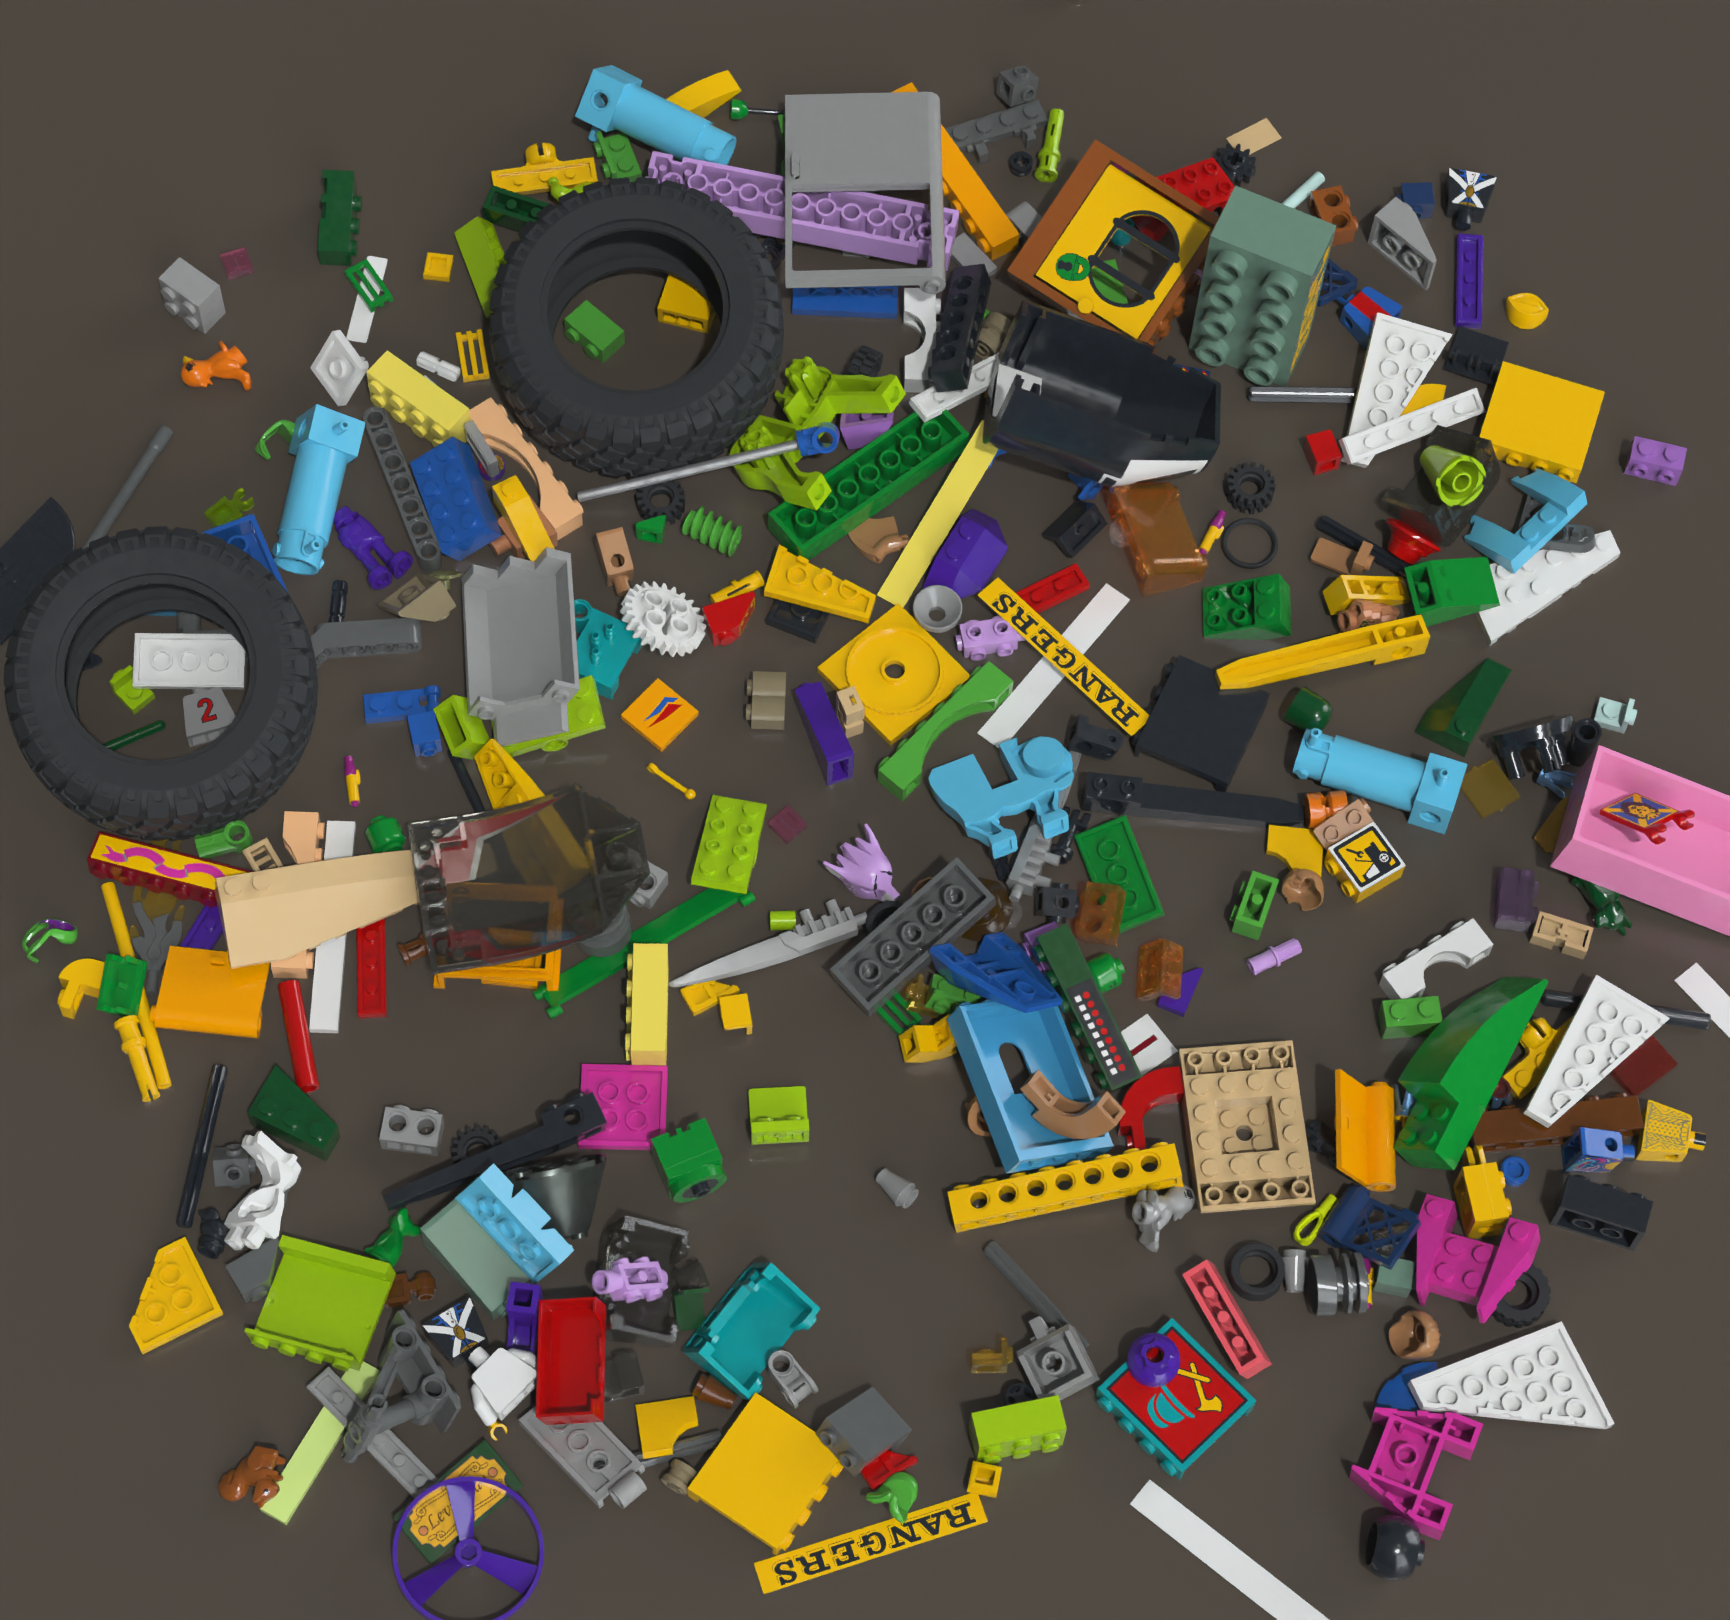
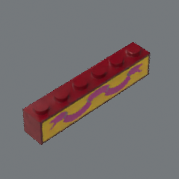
M98 831L87 858L89 872L97 878H110L120 881L127 886L136 885L144 887L153 893L163 892L171 894L180 900L190 899L198 901L207 907L217 906L215 896L216 878L253 872Z

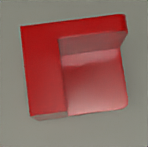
M1325 430L1307 435L1303 451L1313 475L1339 469L1342 454L1332 431Z

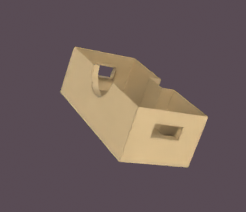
M855 686L836 692L835 714L846 737L850 738L863 733L864 722L862 719H864L865 709ZM854 697L856 704H854V701L851 702L850 699Z
M1539 911L1529 943L1551 950L1553 945L1562 948L1561 953L1583 960L1587 953L1594 928ZM1541 920H1542V924H1541V927H1540V931H1539V933H1537V932H1538V929H1539L1540 922H1541ZM1588 934L1585 946L1583 947L1585 935Z

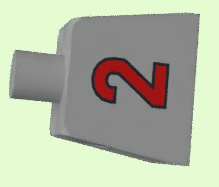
M221 688L192 689L193 694L183 697L185 731L190 747L214 741L235 719L236 716Z

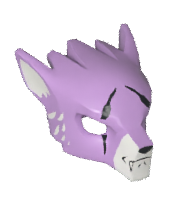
M867 823L864 825L867 842L858 837L855 838L857 846L847 842L841 845L840 849L843 856L837 855L838 861L836 863L838 866L827 861L823 862L826 869L839 878L845 887L856 897L878 899L882 902L899 901L900 894L891 885V864L882 852L877 839Z

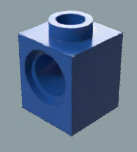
M434 710L408 715L407 720L415 757H430L437 752H441L442 745Z

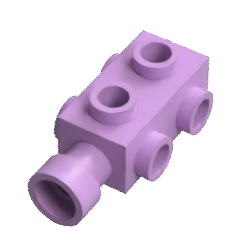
M1000 615L989 620H969L964 624H959V635H955L957 651H963L964 658L970 657L973 661L983 660L986 658V654L997 653L1001 657L1009 656L1013 653V650L1018 649L1019 641L1026 640Z
M649 1257L639 1258L633 1263H630L628 1258L619 1259L612 1263L610 1270L596 1271L592 1278V1286L596 1293L610 1294L613 1301L626 1300V1303H632L639 1299L654 1301L662 1297V1292L668 1288V1275L666 1271L660 1268L658 1261L650 1262Z

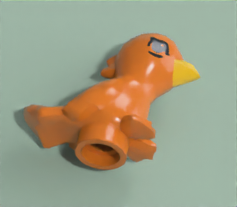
M218 342L221 351H218L206 360H194L184 355L180 376L186 385L194 388L207 387L208 384L213 385L211 378L217 377L240 381L242 387L246 391H250L252 379L250 374L241 368L247 363V360L235 345L228 350L224 342Z

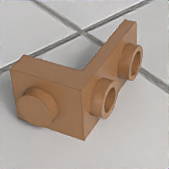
M1319 538L1310 561L1342 575H1362L1364 570H1370L1375 556L1371 555L1373 544L1363 541L1359 551L1356 552L1324 538Z
M1350 795L1347 798L1348 805L1313 828L1314 834L1326 851L1329 847L1373 822L1369 815L1372 810L1363 798L1358 799L1354 795Z

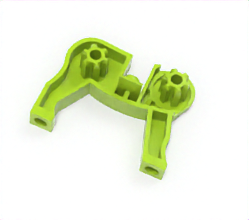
M805 356L803 359L794 358L790 367L785 369L788 383L784 393L781 394L776 390L774 395L791 423L759 415L755 422L748 427L745 433L732 446L730 455L797 439V430L814 427L822 422L831 423L836 414L892 413L904 398L906 392L896 375L889 374L882 377L832 374L825 367L816 366L808 356ZM825 432L820 433L818 438L820 439ZM800 450L733 465L741 481L747 487L772 491L781 496L785 502L816 511L832 491L822 473L817 471L805 473L797 468L795 463L802 458Z

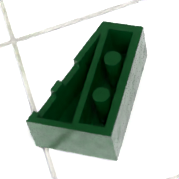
M323 170L322 178L325 191L324 194H321L323 209L322 218L319 220L318 237L320 265L352 266V257L357 256L358 242L354 238L355 234L360 232V218H357V212L362 211V196H358L354 171Z

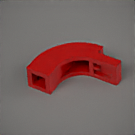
M1180 1066L1154 1070L1137 1080L1126 1093L1121 1105L1126 1113L1117 1124V1135H1126V1150L1138 1148L1141 1151L1146 1149L1143 1117L1149 1110L1159 1105L1182 1102L1184 1088Z

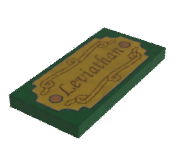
M486 1440L431 1485L433 1486L451 1478L474 1476L494 1480L509 1487L514 1492L523 1487V1484ZM475 1485L474 1528L507 1501L509 1497L495 1489ZM447 1487L432 1493L422 1500L409 1514L401 1529L430 1565L459 1541ZM413 1501L392 1517L397 1525L403 1513Z

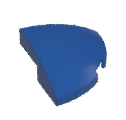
M1422 1362L1403 1368L1401 1373L1384 1384L1377 1397L1375 1407L1394 1408L1397 1411L1411 1412L1420 1410L1408 1383L1412 1379L1438 1370L1437 1363Z

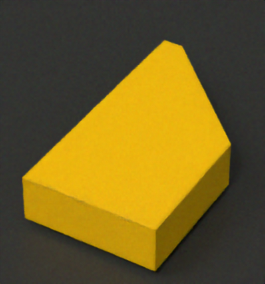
M716 980L689 985L680 990V994L693 1016L719 1004V997L740 993L738 986L716 982Z

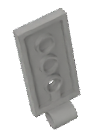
M536 1406L518 1420L519 1425L599 1509L604 1506L603 1499L608 1495L611 1496L620 1508L624 1509L647 1490L642 1479L636 1474L637 1471L640 1474L645 1471L643 1464L602 1422L546 1425L536 1418ZM601 1460L605 1462V1466L601 1469L595 1468L594 1464L596 1461Z

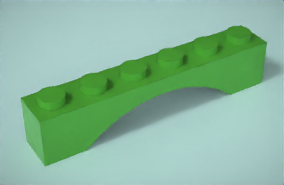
M990 661L983 667L978 666L972 672L970 680L965 685L960 684L956 687L951 695L952 698L947 703H940L934 710L933 716L928 721H922L915 729V734L909 740L905 738L898 745L897 752L891 758L887 756L881 761L878 766V782L900 801H903L921 784L922 767L925 757L938 736L952 724L965 717L994 711L1012 693L1013 680Z

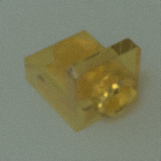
M1001 1337L1000 1353H995L994 1350L983 1349L977 1351V1353H972L971 1373H1006L1008 1364H1013V1346H1007V1337Z

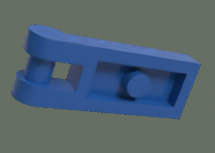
M431 685L424 689L363 694L366 724L407 720L408 715L432 711L440 704L441 689L439 686ZM420 701H428V704L420 706Z

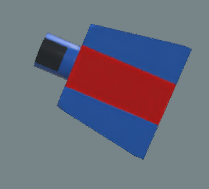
M1371 287L1363 288L1357 295L1349 292L1336 299L1344 306L1340 317L1341 324L1366 351L1374 317L1377 312L1400 318L1403 308L1397 302Z

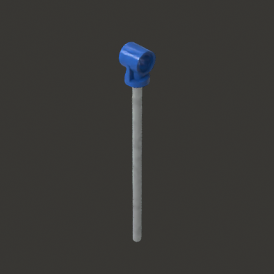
M822 422L814 427L797 430V439L580 491L577 492L579 502L588 501L795 450H800L802 457L818 453H830L837 447L840 433L837 426L833 423ZM822 432H828L832 435L833 440L830 443H823L819 440L818 435Z

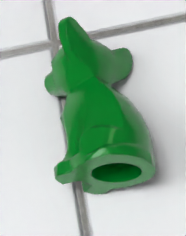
M404 1207L388 1219L390 1229L380 1235L374 1246L364 1249L365 1254L372 1259L390 1263L392 1268L397 1264L401 1256L404 1236L414 1237L421 1233V1227L413 1224V1220Z

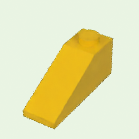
M514 475L493 485L494 503L529 561L534 562L546 547L555 549L529 495L518 477Z
M1340 575L1322 591L1331 615H1338L1340 611L1347 610L1355 599L1362 598L1365 601L1369 600L1374 603H1384L1390 606L1405 604L1411 601L1403 577Z

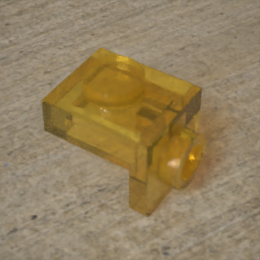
M918 974L913 982L909 981L904 994V997L908 998L906 1010L939 1019L942 1014L925 1007L929 985L923 984L924 975Z

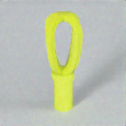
M1329 1194L1318 1208L1305 1216L1297 1224L1293 1238L1300 1245L1308 1246L1316 1238L1323 1221L1338 1201L1334 1195ZM1318 1218V1222L1310 1235L1306 1238H1301L1299 1233L1312 1220Z

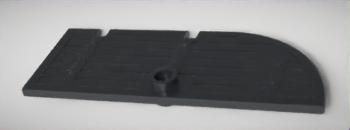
M52 497L0 548V645L14 633L15 630L12 627L19 611L27 606L25 600L34 587L44 583L43 577L56 564L59 566L65 563L64 558L75 551V534L71 521L61 505Z

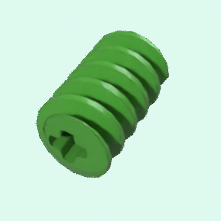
M701 506L697 511L691 510L683 524L682 534H690L694 540L700 538V543L704 545L709 543L712 549L719 547L720 553L725 554L728 552V556L731 557L740 543L742 525L739 524L733 530L732 520L723 525L724 517L720 515L716 520H713L714 511L712 510L705 516L704 506Z

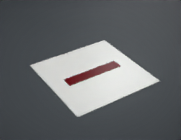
M1148 1014L1121 1031L1142 1076L1178 1051Z

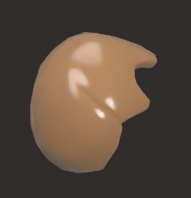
M1295 869L1283 878L1281 892L1287 898L1288 904L1295 902L1299 904L1302 911L1317 909L1323 903L1324 883L1320 875L1314 871Z

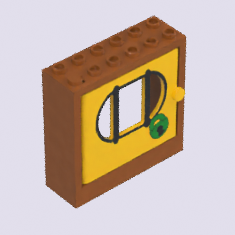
M1095 139L1007 272L1013 284L1052 309L1121 333L1091 314L1093 312L1132 338L1147 342L1155 347L1159 339L1164 340L1170 332L1172 326L1169 324L1175 316L1179 318L1186 307L1184 302L1189 294L1193 296L1201 285L1199 279L1203 275L1210 236L1219 217ZM1139 215L1159 219L1171 230L1175 239L1176 251L1168 250L1127 224L1125 220ZM1117 229L1124 231L1170 261L1151 290H1147L1098 258ZM1093 267L1100 269L1142 296L1143 300L1130 304H1121L1107 299L1099 292L1094 283ZM1036 274L1038 278L1042 279L1043 281L1053 286L1060 292L1064 293L1074 301L1078 302V305L1073 301L1069 300L1068 298H1066L1065 296H1063L1062 294L1058 293L1051 287L1047 286L1037 278H1035L1034 275Z

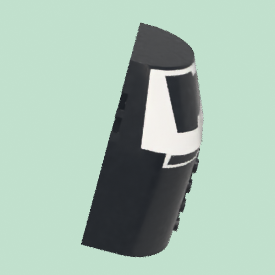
M1022 300L1005 337L992 373L986 398L983 443L1109 487L1201 473L1209 465L1220 445L1221 383L1192 367L1189 372L1184 371L1174 365L1176 358L1170 355L1167 360L1153 353L1155 347L1147 342ZM999 364L1042 378L1040 393V385L1033 383L1030 391L1022 389L1024 379H1021V375L1016 374L997 416H992Z

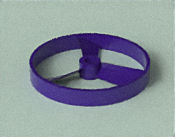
M474 1476L456 1477L441 1481L417 1496L403 1513L392 1545V1567L399 1590L408 1604L426 1620L443 1619L432 1615L421 1606L461 1567L472 1568L474 1566L524 1595L520 1602L511 1610L492 1619L506 1620L514 1615L533 1593L540 1578L544 1561L542 1532L528 1504L509 1487L491 1479ZM475 1485L486 1486L505 1494L524 1511L534 1529L537 1540V1566L483 1551L481 1545L474 1540ZM447 1487L460 1541L455 1548L454 1556L403 1583L397 1561V1545L402 1526L412 1510L422 1500L432 1493Z

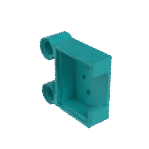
M574 600L575 615H585L583 618H575L576 633H581L577 640L579 679L592 675L596 682L598 694L612 700L619 687V676L632 653L638 654L642 647V639L640 637H632L635 632L634 630H626L627 623L592 608L586 600Z

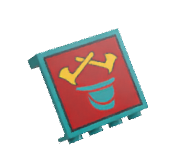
M1171 1318L1157 1333L1170 1338L1178 1348L1180 1366L1176 1376L1163 1386H1145L1131 1376L1125 1362L1098 1387L1095 1397L1097 1398L1098 1405L1106 1413L1111 1412L1119 1419V1426L1127 1434L1133 1433L1140 1440V1447L1148 1455L1154 1454L1161 1461V1468L1169 1476L1175 1475L1180 1480L1185 1470L1242 1415L1246 1416L1253 1410L1256 1400ZM1150 1348L1146 1352L1148 1360L1152 1363H1158L1164 1358L1163 1352L1159 1348Z

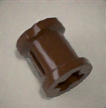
M424 933L419 934V938L408 943L397 944L406 967L411 966V962L424 956H433L430 955L428 941Z

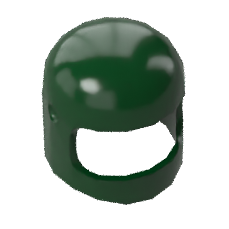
M1304 686L1289 706L1284 720L1304 733L1306 728H1318L1322 731L1331 719L1332 706L1325 698Z

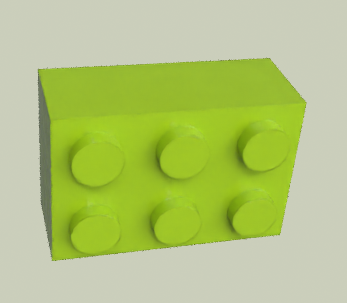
M1059 1395L971 1413L968 1430L975 1460L986 1464H995L1000 1462L1003 1457L1013 1456L1014 1459H1020L1029 1456L1032 1451L1042 1450L1043 1453L1058 1450L1059 1446L1063 1445L1067 1427Z

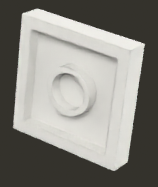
M341 330L331 332L310 369L337 406H344L348 403L368 371L369 364L367 361H364L365 358L363 356L360 357Z

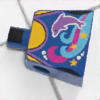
M1580 1127L1561 1145L1564 1173L1611 1172L1621 1162H1633L1635 1157L1634 1146L1623 1144L1621 1133L1616 1131Z

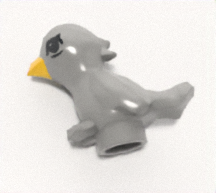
M1183 1183V1185L1170 1187L1164 1195H1157V1192L1152 1189L1148 1190V1194L1143 1189L1138 1191L1137 1202L1132 1209V1217L1134 1222L1139 1224V1230L1142 1232L1139 1242L1152 1252L1158 1251L1161 1229L1170 1221L1172 1216L1174 1221L1182 1219L1184 1214L1193 1208L1195 1194L1192 1188Z

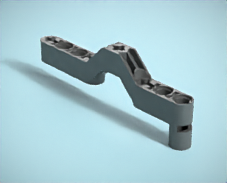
M181 611L176 612L177 633L230 634L225 629L201 631V616ZM413 618L321 623L315 626L314 634L310 637L317 669L328 658L414 653L422 649L421 622ZM246 653V664L250 666L249 657Z

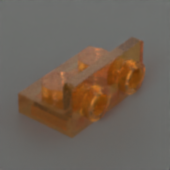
M1164 938L1140 946L1137 999L1145 1002L1164 995L1174 1000L1181 997L1184 951L1182 946Z

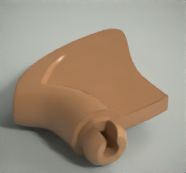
M894 516L880 519L869 518L848 533L849 539L855 548L864 557L875 563H881L884 557L890 553L901 551L909 542L907 534H898Z

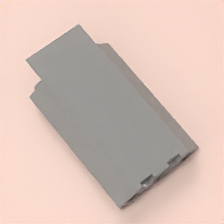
M546 547L534 562L509 556L498 570L473 564L461 578L468 715L479 717L483 720H493L494 739L501 747L569 732L567 703L580 690L571 553Z

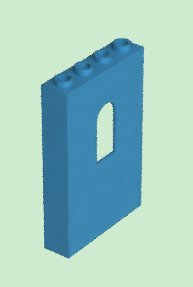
M988 999L979 1004L965 1002L955 1007V1011L947 1018V1022L1006 1174L1062 1165L1076 1160H1093L1097 1156L1104 1155L1114 1146L1108 1132L1091 1139H1073L1052 1132L1032 1116L1037 1107L1027 1099L1024 1093L1014 1094L999 1055V1048L1004 1043L1013 1044L1021 1051L1030 1075L1039 1069L1064 1097L1076 1102H1089L1095 1099L1058 1006L1024 1013Z

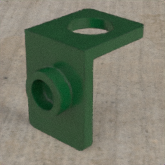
M710 1287L673 1291L676 1329L678 1331L698 1329L705 1320L702 1293L710 1292Z

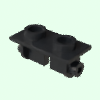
M1313 1120L1309 1128L1305 1130L1308 1149L1314 1153H1320L1336 1167V1143L1332 1141L1336 1131L1322 1121L1318 1123Z

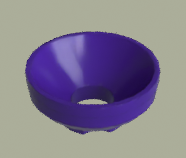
M1158 1333L1144 1334L1138 1337L1128 1349L1126 1357L1127 1368L1131 1376L1142 1385L1149 1387L1163 1386L1176 1376L1180 1366V1354L1175 1343L1165 1335ZM1159 1348L1163 1352V1360L1158 1363L1150 1362L1146 1356L1147 1350Z

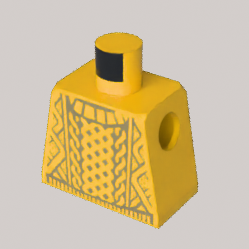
M1652 1100L1647 1101L1642 1109L1644 1128L1638 1138L1636 1160L1681 1162L1687 1155L1688 1148L1704 1150L1706 1134L1691 1131L1692 1116L1690 1114Z

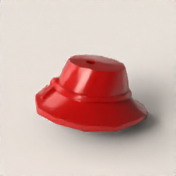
M1388 518L1385 521L1391 530L1387 549L1405 562L1413 565L1422 557L1426 558L1429 554L1441 551L1431 539L1415 528L1392 518Z

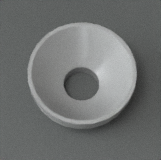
M933 585L926 587L914 599L913 613L915 620L923 629L930 632L942 633L949 631L957 625L961 618V599L955 591L946 586ZM933 610H940L944 613L945 617L941 621H933L929 617V613Z

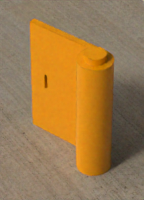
M170 946L157 1004L151 1007L150 1021L154 1022L155 1028L258 1039L262 1026L261 1007L271 962L231 969L228 953L225 951Z
M1337 1069L1335 1070L1336 1117L1334 1118L1336 1168L1368 1190L1374 1192L1393 1191L1396 1189L1395 1149L1393 1148L1395 1144L1394 1089L1388 1086L1386 1082H1374L1371 1086L1365 1087L1343 1070Z

